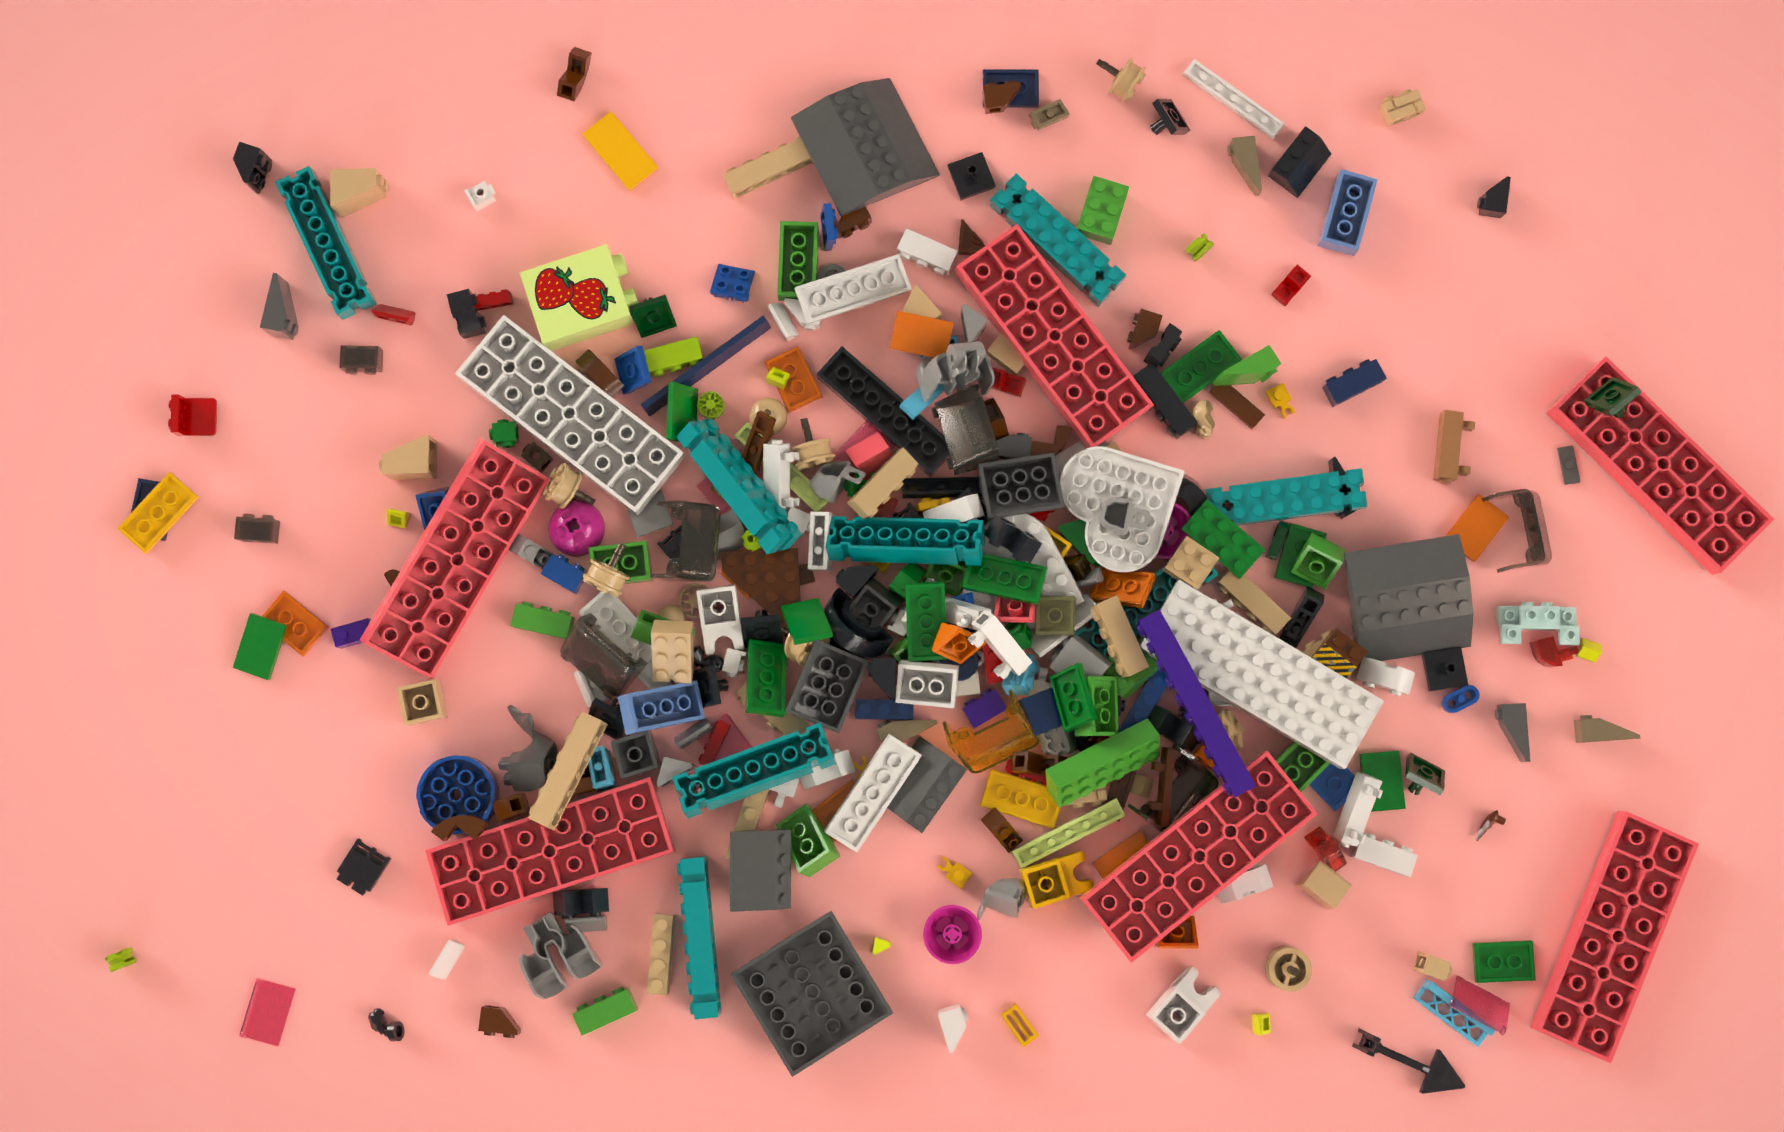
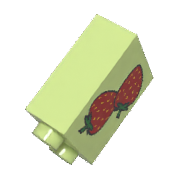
M605 244L520 272L542 344L550 351L635 324L629 306L639 302L634 288L627 290L623 288L620 277L628 275L629 271L622 252L613 255L608 245Z

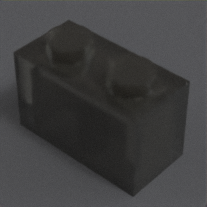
M341 345L339 368L349 375H356L357 372H364L366 375H376V372H382L383 349L379 346Z
M243 514V517L236 516L234 539L240 542L278 544L280 521L274 519L272 515H262V518H255L254 514Z

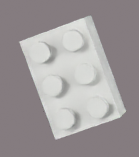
M901 660L898 664L895 703L954 708L957 698L959 665Z

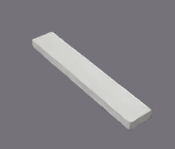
M1193 59L1183 72L1185 78L1272 140L1284 126V122L1197 60Z

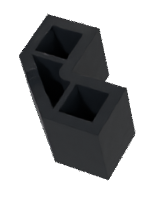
M469 288L446 294L453 319L455 318L457 321V329L460 336L466 339L485 334L484 327H487L485 317L481 316L477 311L476 305L479 303L476 294H473Z
M998 515L994 516L984 533L991 545L996 548L1002 546L1008 549L1013 554L1012 558L1021 563L1023 560L1031 563L1043 544L1032 534L1022 531L1014 523Z
M1155 704L1148 719L1162 737L1173 742V746L1178 750L1184 751L1186 749L1192 752L1198 742L1193 733L1196 731L1193 724L1189 725L1187 721L1180 719L1171 711Z
M608 888L553 892L554 916L562 915V919L574 918V914L590 913V917L602 916L601 912H609Z

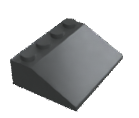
M1054 453L978 464V482L988 519H993L995 515L1009 517L1065 508Z
M816 640L785 711L815 724L821 722L822 727L840 733L870 661Z
M919 736L911 748L922 756L887 808L916 830L923 833L967 769Z
M771 828L730 832V911L791 909V830Z

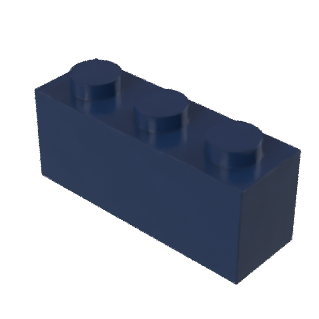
M1367 359L1359 363L1360 367L1356 369L1351 367L1343 371L1342 376L1337 378L1335 375L1326 380V384L1322 389L1332 408L1387 379L1377 359L1372 361Z
M855 699V719L913 720L914 704L895 703L896 700Z

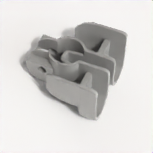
M980 341L950 344L947 347L946 353H941L934 358H924L916 370V378L924 402H928L939 384H943L946 395H950L954 387H956L957 393L961 394L968 383L978 380L982 395H987L995 381L990 359L986 354L983 343Z
M552 912L524 927L535 953L529 956L525 954L520 956V966L533 994L541 1000L559 994L568 986L548 948L554 944L557 946L570 975L575 979L587 977L602 966L600 958L593 950L584 933L576 926L571 925L570 927L573 930L565 935L562 926Z

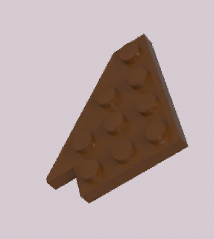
M789 548L782 551L778 549L770 554H766L764 550L721 552L722 572L770 615L779 614L780 623H783L781 606L801 602L798 548Z

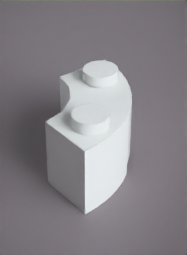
M1363 658L1356 678L1363 682V686L1369 688L1378 686L1390 690L1389 693L1395 696H1401V693L1410 694L1415 672L1399 666L1387 665L1383 661Z
M840 749L831 751L836 763L835 765L822 770L820 766H816L813 768L814 773L800 777L804 790L856 772L849 751L840 752Z

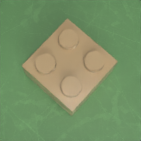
M1186 536L1162 571L1177 581L1181 580L1198 590L1219 557Z
M432 679L397 687L404 726H414L448 718L440 680Z

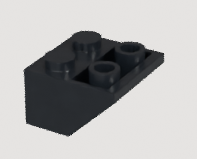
M239 141L233 161L243 182L256 194H260V191L265 187L266 175L271 171L272 159L261 148Z

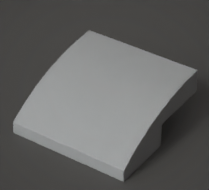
M662 490L655 494L639 516L627 508L637 538L674 525Z

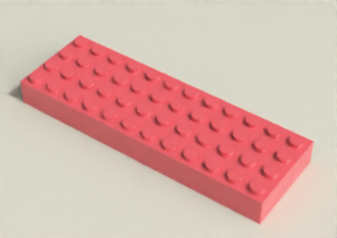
M1018 224L956 266V276L998 332L1004 335L1025 363V368L1067 424L1072 427V430L1086 448L1101 446L1150 411L1154 406Z
M1605 356L1596 362L1546 414L1711 575L1722 573L1774 518L1641 389V394L1624 407L1626 414H1623V417L1615 418L1614 415L1611 417L1586 406L1584 400L1612 377L1637 386Z
M479 438L360 640L371 648L432 679L550 479L496 446Z
M1268 751L1261 752L1245 765L1256 787L1237 797H1232L1231 794H1226L1222 786L1223 784H1221L1080 897L1131 963L1318 814Z
M649 777L569 803L555 831L526 817L486 830L478 839L468 836L425 850L447 926L676 852L654 779Z
M1617 811L1530 1028L1603 1061L1612 1063L1699 843L1627 811Z

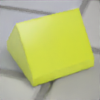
M772 367L767 374L766 383L784 390L790 374Z
M392 508L387 509V525L406 529L410 512Z
M1581 638L1576 657L1595 663L1602 654L1601 644Z
M875 936L874 955L891 947L890 941Z
M1269 1013L1252 1014L1253 1034L1264 1035L1271 1033Z

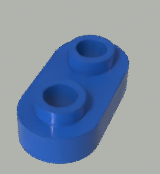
M1473 685L1463 686L1445 695L1441 701V706L1447 713L1459 712L1479 700V690ZM1466 692H1469L1471 695L1469 699L1465 697ZM1449 700L1453 701V707L1448 705Z

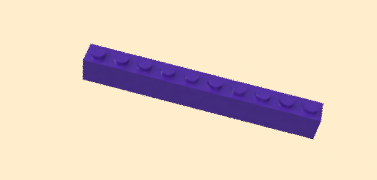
M1161 610L1137 621L1138 626L1136 628L1141 637L1145 636L1148 641L1146 644L1150 654H1155L1157 658L1155 663L1160 672L1164 671L1167 676L1165 682L1170 690L1174 689L1176 693L1174 698L1179 707L1183 706L1186 711L1184 714L1185 719L1189 725L1193 724L1196 730L1193 733L1198 742L1202 741L1205 746L1203 751L1207 759H1212L1215 765L1213 767L1215 774L1224 781L1225 784L1222 786L1226 794L1237 797L1256 787Z

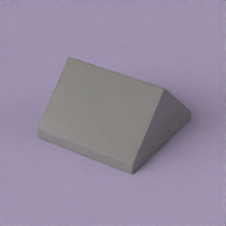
M962 304L960 314L965 342H975L986 329L988 319L968 305Z
M733 510L700 526L717 560L721 559V552L736 551L744 547V540L741 536L746 531Z
M664 757L657 780L658 787L668 785L673 782V776L689 772L696 768V765Z

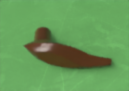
M1498 810L1490 813L1485 818L1477 833L1476 841L1492 827L1494 822L1501 825L1505 824L1506 818L1498 815Z

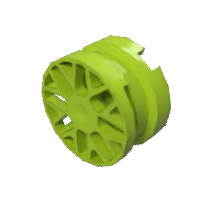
M1205 233L1201 234V238H1196L1185 249L1187 254H1191L1194 262L1202 258L1214 246L1213 241H1209Z
M708 391L703 393L698 399L697 407L703 417L715 420L723 415L725 404L718 393Z
M132 947L105 957L106 962L110 965L108 967L110 973L137 962L136 957L132 955L134 952Z

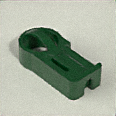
M1279 521L1266 558L1274 561L1277 560L1282 544L1290 534L1288 523Z

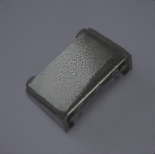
M979 384L966 387L934 403V407L931 408L934 419L938 418V421H940L949 451V458L946 459L949 470L953 469L954 476L977 470L979 463L999 461L997 442Z
M593 614L581 616L573 625L560 648L561 657L573 664L600 688L606 698L616 700L618 696L623 695L648 663L641 657L638 660L631 658L633 654H626L601 632V626L595 625L598 619Z

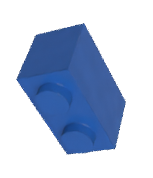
M552 554L540 574L577 595L584 583L583 574L585 573V568L577 563L572 566L567 563L569 559L561 554H558V556Z

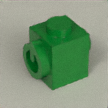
M507 419L497 420V423H492V429H489L490 440H493L497 448L515 447V444L519 443L518 424L515 421L509 422Z
M1010 622L1004 627L1022 650L1031 647L1033 634L1027 623Z

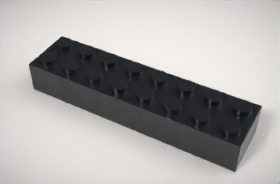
M843 346L818 371V380L898 450L903 447L919 463L917 467L930 478L956 450V445L922 415L919 414L914 419L908 416L899 407L904 400Z

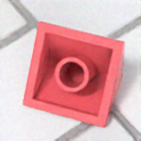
M878 432L845 450L854 468L866 473L863 479L866 481L870 479L872 472L876 473L892 456L889 446Z
M997 597L994 615L1000 622L1033 623L1036 618V605Z

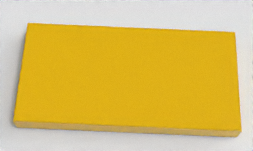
M612 111L582 134L629 191L633 190L659 169Z
M169 471L117 529L141 551L148 554L196 502L199 496Z
M994 769L990 770L980 806L991 810L996 807L1001 813L1048 828H1055L1060 808L1048 793L1047 786Z

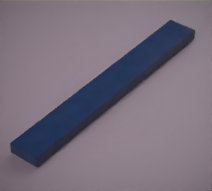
M764 315L672 382L690 387L771 329L768 320ZM669 384L641 404L649 417L668 404Z

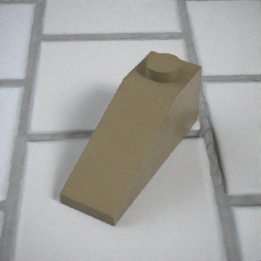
M1255 136L1232 138L1227 146L1228 156H1231L1232 163L1253 194L1259 196L1262 191Z
M1581 715L1579 720H1574L1576 743L1641 739L1640 734L1601 718L1592 719V715Z
M886 720L877 725L879 729L876 732L882 743L888 734L905 742L938 724L937 720L892 721L889 723Z

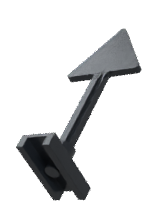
M1359 1028L1358 1032L1363 1034L1359 1045L1353 1043L1352 1047L1374 1057L1375 1053H1381L1425 1073V1078L1419 1090L1421 1094L1463 1089L1466 1087L1440 1049H1436L1430 1065L1427 1066L1383 1046L1380 1042L1381 1038Z

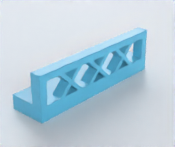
M1426 979L1413 997V999L1476 1047L1480 1046L1487 1035L1492 1036L1496 1029L1430 980ZM1426 989L1432 993V1002H1424L1420 999ZM1446 1003L1449 1014H1440L1437 1004ZM1453 1016H1463L1465 1026L1457 1027L1454 1024ZM1477 1027L1482 1031L1477 1040L1470 1036L1469 1028Z

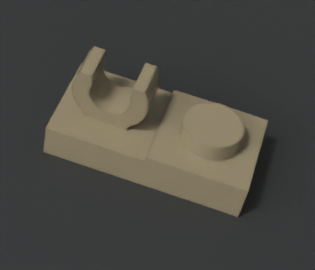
M1058 99L1030 112L1028 116L1031 119V125L1034 130L1037 129L1039 131L1068 118L1070 113L1062 100Z

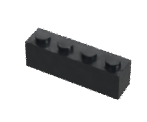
M1153 362L1133 376L1154 404L1155 416L1160 422L1163 421L1167 426L1166 430L1171 437L1178 439L1198 424Z

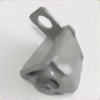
M849 461L829 462L822 464L810 481V486L819 498H825L829 503H834L844 490L846 480L860 484L866 473L851 467ZM849 473H858L860 477L852 478L849 476Z
M1112 497L1101 504L1102 513L1099 515L1098 520L1109 532H1115L1124 536L1127 534L1129 527L1146 529L1148 527L1150 512L1145 509L1135 508L1131 498ZM1136 513L1144 514L1145 521L1142 524L1134 522L1133 517Z
M1063 726L1037 736L1041 744V751L1047 755L1071 754L1077 750L1074 730L1064 732Z
M1002 878L988 887L978 908L977 919L981 920L986 907L1004 915L1017 918L1026 894L1023 880L1018 878Z

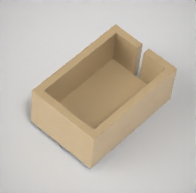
M654 620L651 630L652 682L670 683V680L674 679V683H692L694 673L693 621Z

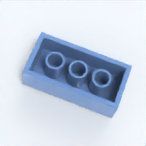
M1343 169L1339 171L1335 179L1317 246L1351 256L1358 252L1378 179Z
M697 680L692 681V683H680L618 696L626 735L705 718Z

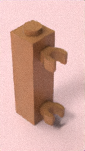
M1444 410L1440 413L1433 480L1439 481V484L1449 485L1457 480L1458 475L1468 476L1471 473L1470 466H1459L1462 430L1472 431V429H1475L1476 423L1474 421H1463L1464 412Z

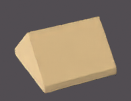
M1320 860L1296 886L1329 910L1336 909L1352 884Z

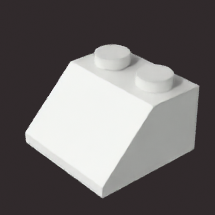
M960 1003L937 1010L949 1053L954 1052L966 1029L965 1021H969L965 1007L961 1008Z

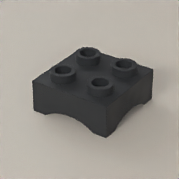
M1169 323L1161 336V342L1149 350L1143 361L1148 365L1153 362L1156 368L1158 365L1162 367L1171 355L1169 351L1173 352L1182 340L1179 336L1183 331Z

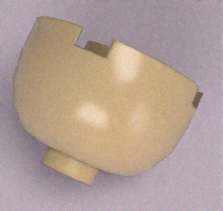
M763 398L758 400L751 408L749 417L751 425L754 423L757 411H763L777 419L773 428V436L779 434L785 428L787 412L783 404L778 400Z

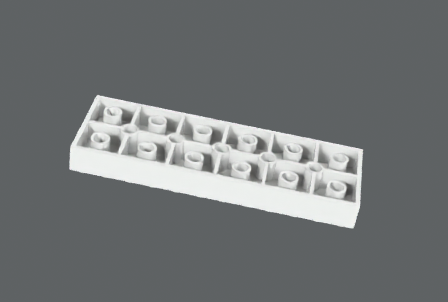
M505 315L500 318L455 373L466 385L578 471H581L583 475L637 516H639L685 458L683 451Z
M1178 580L1160 610L1201 686L1337 768L1346 769L1384 700L1181 580ZM1144 636L1139 644L1142 652L1157 660L1155 654H1150L1146 644L1148 641Z

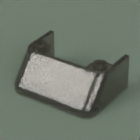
M1517 489L1494 493L1482 498L1483 502L1513 497L1514 503L1521 508L1529 548L1525 553L1527 563L1499 568L1497 573L1549 564L1552 560V551L1541 498L1534 490Z
M657 501L656 505L671 508V515L674 519L682 520L680 556L668 562L666 574H651L650 578L679 582H708L713 580L717 567L721 516L719 507L712 504L688 501Z
M1173 744L1172 748L1175 749L1180 757L1174 764V770L1178 776L1172 784L1169 826L1213 792L1219 783L1218 779L1200 761L1175 744ZM1148 802L1142 805L1140 810L1130 803L1127 807L1159 833L1167 828L1161 827L1155 822L1156 810L1148 809Z

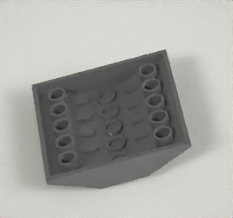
M890 78L861 82L827 95L791 116V120L840 216L940 176Z
M1459 534L1344 552L1353 638L1357 644L1368 651L1365 656L1366 658L1386 661L1452 648L1471 647L1474 615L1471 583Z
M832 910L731 973L736 985L792 1077L893 1014L892 1009Z

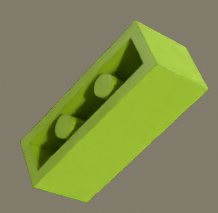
M697 336L644 350L650 376L661 377L668 371L672 373L679 372L687 366L691 368L704 359Z

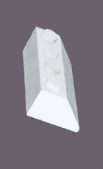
M1087 594L1084 595L1085 601L1076 605L1075 631L1093 618L1091 606L1096 603ZM1035 629L1031 631L1033 634L1032 645L1029 649L1039 660L1068 636L1035 635Z

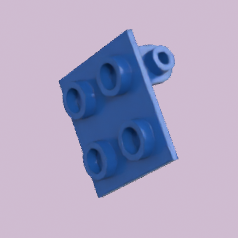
M718 264L710 289L711 295H714V297H725L726 300H728V297H731V301L735 298L736 301H741L742 303L748 302L755 271Z

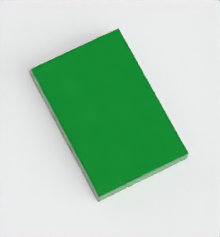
M669 382L666 439L680 443L676 436L688 422L697 421V388Z
M1289 523L1290 534L1284 540L1274 578L1306 588L1307 586L1312 588L1313 583L1291 573V569L1311 533L1326 539L1327 533Z
M819 598L781 606V611L794 645L833 637Z
M250 613L232 668L270 680L288 625L255 613Z
M1076 663L1049 677L1064 732L1073 731L1098 719L1082 663Z
M1399 751L1359 754L1361 773L1382 781L1380 790L1383 791L1381 798L1376 797L1371 812L1406 809Z
M1532 940L1472 943L1476 983L1536 981Z

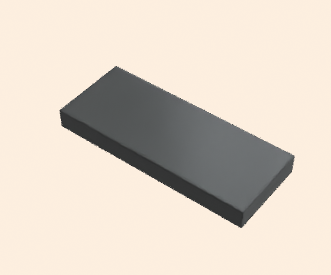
M1573 445L1557 448L1564 485L1580 483Z

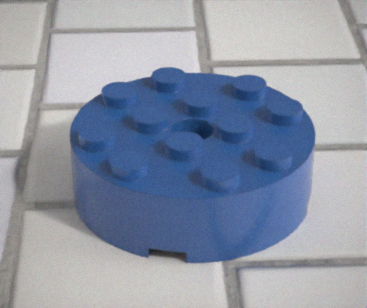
M454 755L435 761L424 771L417 786L416 799L420 814L433 828L447 818L460 815L478 816L489 821L495 812L492 803L499 800V787L493 772L483 762L468 756ZM456 789H459V791L461 792V798L459 800H456L454 798V792ZM457 827L453 834H463L465 832Z

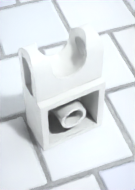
M736 584L697 589L705 653L707 655L714 654L716 640L721 636H728L732 639L734 649L743 651L744 640ZM717 602L724 605L721 611H718V608H714Z
M1193 965L1187 966L1146 1013V1016L1178 1044L1182 1043L1221 994L1220 990L1215 986L1208 987L1202 993H1196L1193 983L1198 976V970ZM1174 1011H1177V1012H1176V1014L1178 1015L1177 1018H1174V1017H1173V1012H1174Z

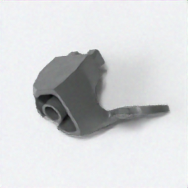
M509 705L507 708L511 716L522 730L532 738V742L522 751L513 752L510 757H502L498 762L500 770L508 771L503 776L504 785L512 786L514 791L530 792L545 785L548 772L554 767L558 754L557 745L549 737L534 730V720L530 713H522L513 705Z

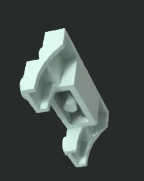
M1522 602L1520 606L1496 607L1500 644H1522L1521 630H1557L1558 645H1580L1576 607L1553 606L1551 602L1541 603V606H1534V602Z

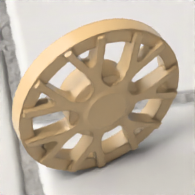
M701 583L687 585L679 595V607L683 609V606L689 603L691 608L688 611L683 609L687 617L692 619H700V614L699 616L692 615L693 609H699L697 593L691 595L689 588L694 587L695 591H697L696 586H699L698 589L701 587L708 588ZM683 594L690 596L689 601L682 600Z

